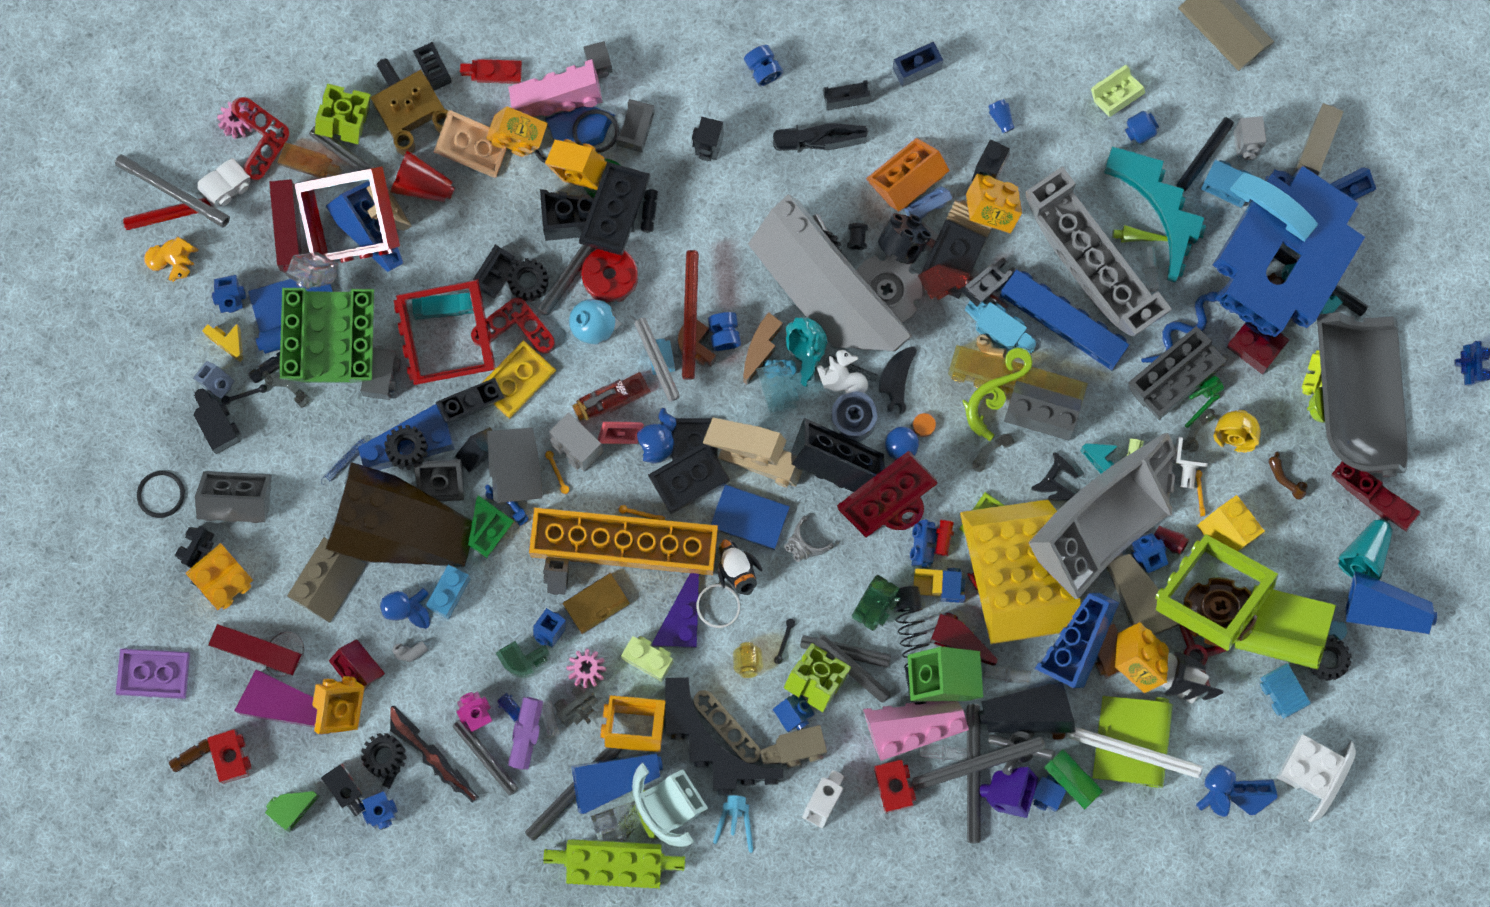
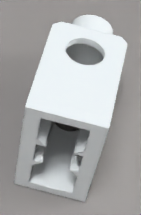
M832 770L828 779L822 777L804 811L803 819L823 829L843 790V787L840 786L844 779L842 774Z

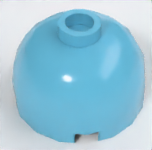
M595 299L579 302L573 308L569 317L570 330L574 337L584 343L594 345L610 338L616 322L610 305Z

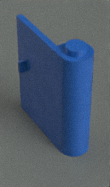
M327 269L248 291L260 332L259 337L256 338L259 351L264 350V353L267 354L280 350L282 288H305L307 291L333 292Z

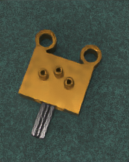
M387 58L381 59L377 63V67L389 87L370 98L392 135L397 152L404 156L406 151L413 153L416 145L410 132L433 120L435 129L441 133L443 125L438 124V122L446 118L449 110L444 109L422 70L400 80ZM403 140L410 141L406 147L399 146Z

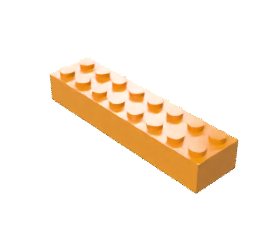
M534 508L529 554L531 558L546 559V557L569 559L570 562L713 576L718 526Z

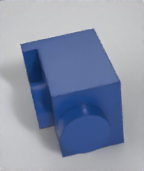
M947 568V571H943L940 602L964 603L965 595H961V592H965V579L961 578V569Z

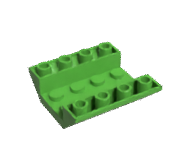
M282 288L279 378L305 383H357L371 381L374 289H351V292L307 291L305 288Z

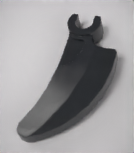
M908 347L896 353L886 363L879 380V392L886 393L890 397L891 402L887 405L888 412L894 410V405L899 406V414H903L906 411V404L904 403L905 384L909 367L917 352L915 347Z

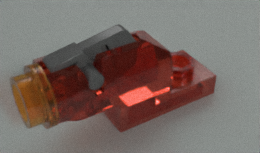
M638 372L622 381L619 379L579 398L572 405V408L579 421L584 419L587 421L608 411L612 413L651 392L641 372Z

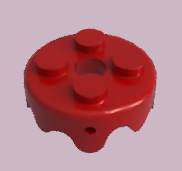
M596 249L590 253L583 263L581 271L582 282L585 290L595 300L604 301L605 303L622 302L637 287V266L632 256L625 250L621 256ZM608 268L616 271V275L612 279H607L603 276L604 271Z

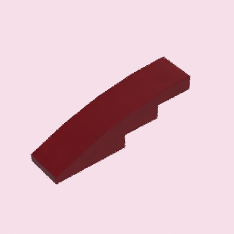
M219 624L216 625L208 646L291 676L294 675L302 655Z

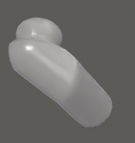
M422 641L413 648L403 646L401 643L393 647L394 656L398 660L413 662L428 651V648Z

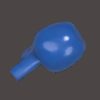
M422 588L417 594L408 598L407 594L403 591L391 592L381 599L380 609L385 619L400 621L408 617L413 625L427 629L430 626L429 613L419 603L429 593Z
M1216 765L1209 771L1205 777L1204 785L1210 791L1203 799L1196 803L1201 811L1210 805L1213 812L1222 817L1229 815L1231 802L1228 795L1231 794L1235 786V772L1223 765Z

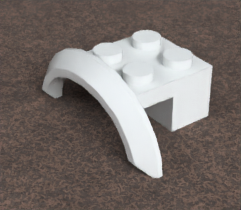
M1303 734L1297 737L1276 778L1296 789L1302 788L1322 799L1308 820L1309 822L1321 819L1336 797L1356 755L1354 742H1349L1343 757Z

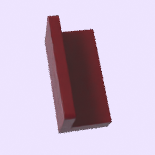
M357 639L340 647L329 660L330 664L342 678H355L358 683L365 686L364 691L372 682L382 678L385 674Z

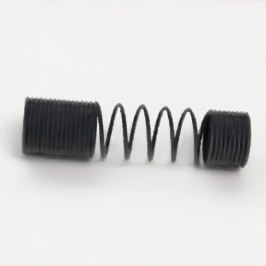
M918 586L901 587L890 592L893 611L906 612L896 617L895 621L902 624L910 623L898 629L897 632L901 635H912L901 640L899 644L904 647L916 646L902 653L901 656L907 659L908 656H904L905 653L930 645L929 643L920 645L902 644V642L910 638L924 635L928 632L913 634L899 632L906 627L925 622V620L912 622L897 620L904 615L923 610L921 608L923 605H921V594ZM907 663L904 666V670L906 675L905 677L907 679V688L909 691L908 695H910L909 671L908 667H906L908 665ZM910 700V702L915 703V705L926 703L922 701Z

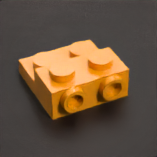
M221 543L185 573L217 610L228 608L234 602L232 598L238 593H246L252 585L250 583L253 581Z
M343 677L342 681L339 682L333 679H323V683L316 684L312 704L313 707L318 709L314 731L320 735L358 730L365 686L358 683L353 677Z

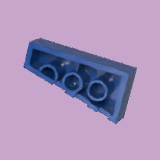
M436 404L358 447L363 466L376 470L393 467L394 465L389 461L385 452L384 443L387 441L386 437L388 434L392 435V429L397 431L399 430L398 426L402 425V428H405V425H410V428L414 426L423 433L428 445V450H426L428 453L427 457L455 450L448 423L444 422ZM404 440L398 445V452L402 455L411 454L415 449L414 442L410 440Z
M1089 593L1072 616V620L1067 627L1063 628L1054 645L1050 646L1043 660L1034 669L1072 688H1084L1120 602L1101 593Z

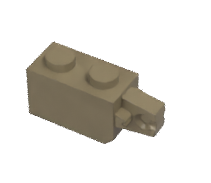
M818 725L779 735L776 744L760 750L763 765L781 763L782 766L787 765V768L800 766V761L809 759L810 763L823 760V755H827V749L821 726Z

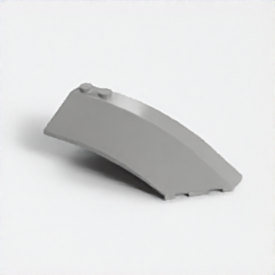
M788 194L769 212L748 245L805 316L820 324L826 333L827 340L835 348L897 351L912 337L889 306L853 268L798 199Z

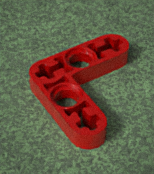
M238 97L231 104L233 114L263 135L243 166L244 171L250 176V180H259L265 175L288 140L289 129L251 99ZM245 102L246 109H248L249 111H253L255 109V111L252 114H249L246 111L240 112V106H238V104ZM258 114L264 115L266 119L262 127L258 126L255 122ZM270 126L274 129L281 128L280 133L282 137L275 138L276 133L268 128ZM264 145H268L271 148V155L268 158L263 157L261 154V149ZM259 160L265 162V164L259 163L257 166L258 174H251L252 169H250V166H256Z
M521 298L511 299L486 318L487 324L495 332L491 334V331H489L491 342L516 324L540 353L547 354L555 347V340L552 334ZM514 304H516L517 306L522 305V307H521L522 312H521V313H518V312L516 311V312L512 313V314H511V318H513V319H512L511 321H509V318H508V316L504 313V311L507 310V312H508V314H509L510 312H512V311L514 310V309H513V305H514ZM503 317L506 320L505 325L502 328H496L493 325L495 318ZM533 320L537 323V328L531 332L527 331L525 323ZM477 326L472 329L471 338L475 345L480 346L479 339L476 340L478 331ZM541 329L544 331L540 333L543 339H550L548 342L549 347L547 348L539 346L541 342L536 335Z

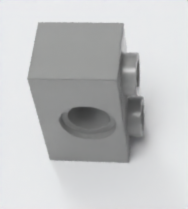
M1263 116L1240 118L1233 132L1237 157H1243L1244 160L1255 159L1257 155H1260L1267 142Z

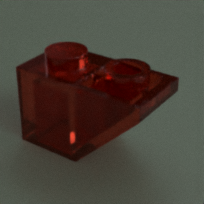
M938 264L919 274L918 277L930 299L936 297L937 300H940L949 295L948 290L956 286L957 289H960L969 283L968 279L972 275L967 271Z

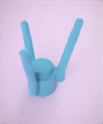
M730 795L727 798V802L723 803V811L713 843L717 844L727 813L729 816H732L731 835H735L737 817H742L743 813L748 849L752 853L753 842L749 819V805L746 804V797Z

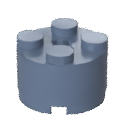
M856 391L842 395L835 401L831 414V424L835 432L860 442L869 437L874 431L877 421V409L873 400L868 395ZM854 413L858 415L857 419H850V416H853Z

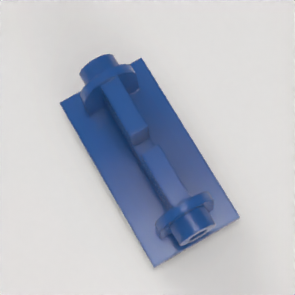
M928 519L919 521L913 527L914 545L910 551L911 567L922 565V568H931V564L934 562L935 548L927 547V544H935L937 527H935L934 522H928Z

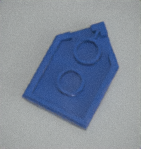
M584 106L575 108L573 111H564L545 118L553 140L564 141L568 139L575 142L572 134L575 120L583 112L599 108ZM590 114L579 122L577 136L582 144L595 146L603 143L612 121L601 114Z

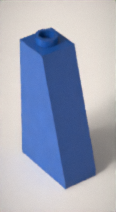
M1354 571L1345 606L1346 622L1430 634L1431 627L1435 626L1437 622V612H1434L1432 602L1364 573Z
M655 752L572 765L578 812L580 814L588 813L632 791L634 774L642 763H644L649 771L644 780V785L659 778L660 771L663 770L661 757H657Z

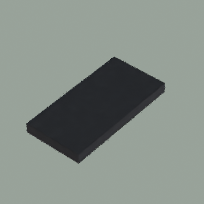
M607 162L579 238V244L622 256L650 180V173Z

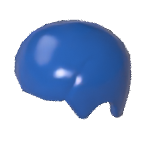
M896 427L887 434L885 449L889 457L897 460L907 451H910L914 456L918 451L919 439L912 429Z

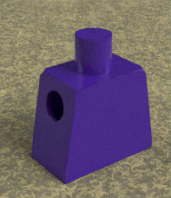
M1029 767L1014 768L1011 775H1006L1002 770H999L993 774L991 784H982L980 786V796L987 798V802L998 812L1028 818L1039 778Z

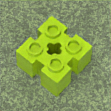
M327 83L322 97V104H320L315 118V134L330 138L333 137V134L341 135L342 141L359 144L363 132V123H366L370 110L371 94L353 90L352 94L344 92V87Z
M811 643L803 654L801 661L799 660L791 670L783 688L798 698L804 695L809 698L808 704L823 712L843 685L851 667L836 657L832 661L826 657L828 652Z

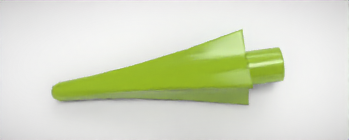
M1126 225L1123 226V229H1113L1112 238L1121 239V243L1168 241L1165 235L1146 232Z

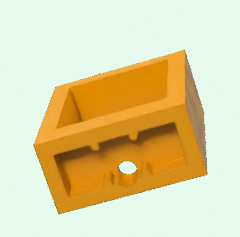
M610 695L609 704H604L603 718H607L606 724L601 725L600 738H605V747L660 752L665 717V700ZM615 713L654 716L652 737L612 733Z

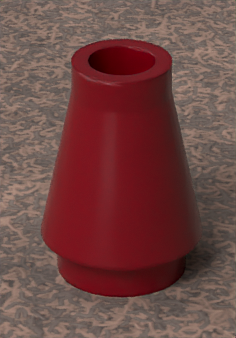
M1159 526L1154 533L1157 540L1161 539L1165 547L1173 554L1181 555L1189 542L1185 534Z

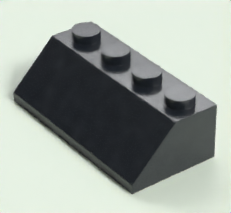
M806 418L802 421L791 450V464L797 469L805 470L814 474L819 479H825L834 483L839 488H845L852 492H855L885 469L883 453Z

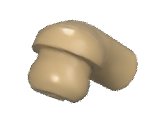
M985 334L977 337V346L983 356L1005 360L1007 354L1005 348L995 347L991 339Z

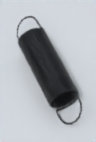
M396 771L393 772L394 777L387 775L382 784L388 790L398 774Z

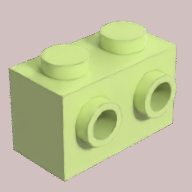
M632 636L621 655L622 660L662 682L674 663L673 658L670 657L671 653L661 647L658 650L650 646L651 642L642 636L638 638Z

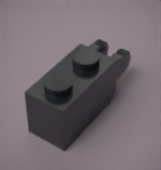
M203 388L198 389L194 396L199 408L195 409L194 417L212 451L218 454L239 443L240 440L237 436L241 433L235 422L230 424L227 418L230 412L224 403L220 404L217 399L212 400L208 392Z

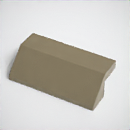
M1186 0L1178 8L1238 71L1247 67L1259 53L1268 49L1274 43L1273 39L1235 0Z

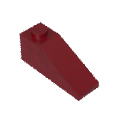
M947 612L945 615L940 613L930 643L940 647L980 651L981 662L995 667L998 659L962 621L958 620V616Z

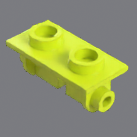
M1316 350L1315 354H1312L1308 370L1314 371L1315 374L1306 373L1301 387L1303 389L1302 393L1305 395L1315 394V390L1318 387H1322L1320 352Z

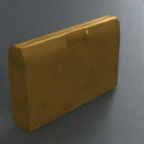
M611 573L562 603L581 634H584L630 605Z

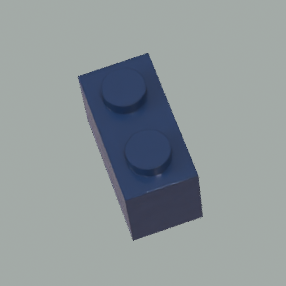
M933 41L895 58L893 70L901 86L904 87L942 70L944 60Z

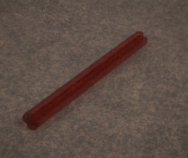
M697 250L686 251L682 377L684 380H693L695 378L699 262Z

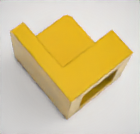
M915 569L913 586L919 587L920 594L941 597L943 570Z

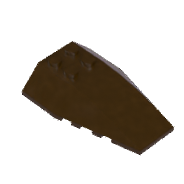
M353 462L350 463L339 508L325 550L369 563L382 562L389 564L404 563L465 567L470 550L468 543L472 527L471 519L396 475Z

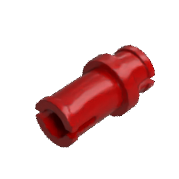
M940 520V526L936 529L938 536L934 554L941 556L949 555L951 537L954 536V531H952L954 522Z

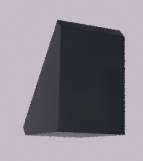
M491 427L470 436L455 455L458 460H461L469 473L489 458L487 431H493Z

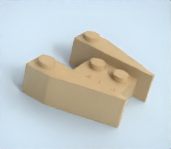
M712 418L703 443L721 449L718 459L771 478L782 487H788V485L796 487L803 471L791 464V452L783 450L787 440L780 433L758 426Z

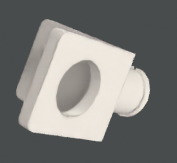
M1183 437L1176 438L1175 449L1177 456L1174 464H1180V467H1183L1180 487L1187 488L1188 482V488L1195 489L1196 469L1207 467V463L1180 460Z

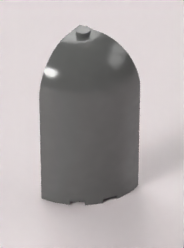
M1341 312L1319 314L1317 327L1325 426L1331 449L1341 461L1360 471L1383 474V477H1395L1397 473H1405L1408 465V441L1397 320L1391 316L1363 318V322H1357L1353 316H1347Z

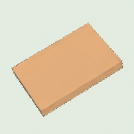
M450 110L446 116L434 153L496 178L507 148H498L491 144L492 141L486 139L490 127Z

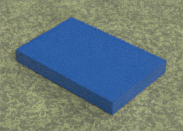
M725 485L711 525H717L720 532L775 550L790 506Z

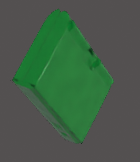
M1064 749L1044 767L1084 810L1103 792Z

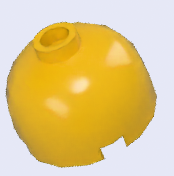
M1235 410L1227 412L1219 418L1213 436L1219 446L1224 447V443L1237 446L1234 451L1245 453L1255 450V446L1259 445L1261 429L1258 420L1245 410Z

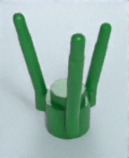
M1214 375L1200 386V390L1189 396L1192 400L1203 394L1204 397H1210V399L1185 424L1186 428H1189L1214 401L1220 398L1219 393L1224 391V386L1217 376Z

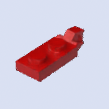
M472 60V64H460L461 76H471V80L477 81V83L518 84L521 83L522 61Z

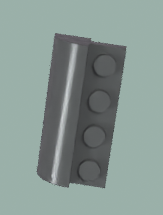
M1196 326L1130 380L1128 385L1143 407L1146 406L1160 420L1227 364V359L1212 346V341Z

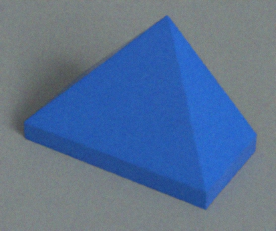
M1274 780L1236 781L1229 797L1232 802L1246 813L1256 815L1277 799L1278 794Z

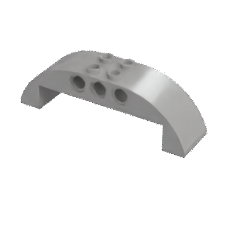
M1062 166L1025 192L1030 209L1055 253L1093 303L1116 327L1131 336H1136L1172 309L1159 292L1151 295L1073 193L1076 183Z

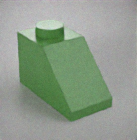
M314 791L280 794L278 798L274 796L266 805L268 809L265 813L284 830L290 832L320 796Z

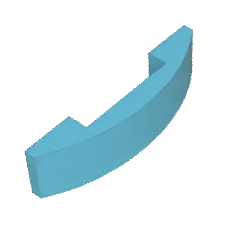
M1243 173L1230 188L1232 192L1249 203L1250 200H1253L1286 223V229L1304 242L1318 226L1315 219L1299 203L1279 188L1261 178Z

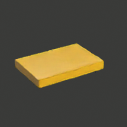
M523 340L483 382L492 378L496 379L504 399L493 405L507 418L511 419L556 372V369Z

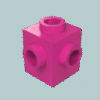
M478 691L466 693L457 701L460 709L456 710V713L461 723L467 722L471 732L492 722L487 711L491 707L486 697L481 698Z

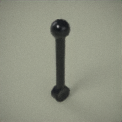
M261 384L259 388L235 396H223L221 401L228 405L231 401L258 392L265 393L267 386Z
M793 619L786 621L787 628L778 655L774 657L775 664L779 665L783 662L782 654L791 628L795 626Z

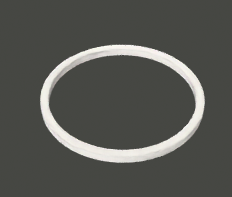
M721 584L710 585V586L706 587V588L700 593V595L698 596L697 603H696L697 613H698L700 619H701L705 624H707V625L710 626V627H714V628H724V627H727V626H729L730 624H732V623L737 619V617H738V615H739V612H740V601H739V598H738L737 594H736L731 588H729L728 586H725L726 589H728L730 592L733 593V595L735 596V598H736V600H737V603H738L737 614H736V616L734 617V619H733L731 622H729L728 624L721 625V626H717V625L710 624V623H708V622L702 617V615H701V613H700V610H699V601H700V598H701L702 594H703L706 590H708L709 588H712V587H722Z

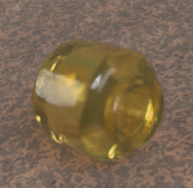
M744 642L734 649L732 653L734 671L742 678L756 677L763 669L761 648L751 642Z

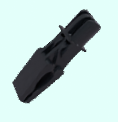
M827 123L804 130H798V125H796V128L776 130L773 133V146L777 151L797 150V153H799V147L834 150L865 144L868 131L866 126ZM831 135H846V137H841V138H832V137H830V136H831Z

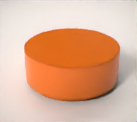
M922 413L915 417L913 430L918 436H930L935 430L936 422L931 415Z

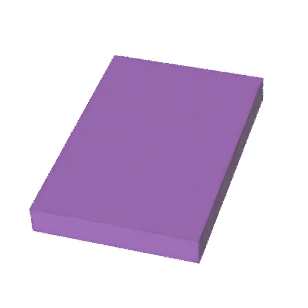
M120 649L115 695L186 699L190 653Z

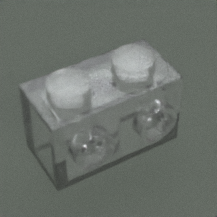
M318 252L293 255L286 276L296 281V285L301 288L321 287L329 285L335 280L339 264Z

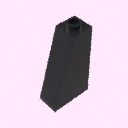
M1062 682L981 701L982 710L978 711L981 724L987 725L988 732H1076L1074 718Z

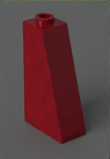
M292 179L269 181L277 266L285 274H294L297 270L303 269L299 202L295 185Z

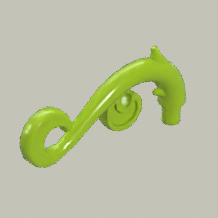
M1012 348L1005 356L1006 367L1010 371L1014 369L1012 367L1013 360L1016 358L1022 359L1024 367L1020 371L990 380L981 385L972 394L969 402L962 400L970 428L975 434L983 436L988 441H991L995 434L987 429V425L983 422L984 416L981 415L979 417V404L986 394L992 393L994 394L993 399L986 398L987 406L992 410H998L1003 407L1006 395L999 386L1019 379L1029 372L1032 367V357L1024 348Z

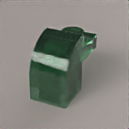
M516 641L495 652L505 670L517 678L535 676L531 667L534 665L536 667L542 666L548 662L547 657L551 656L545 644L524 656Z

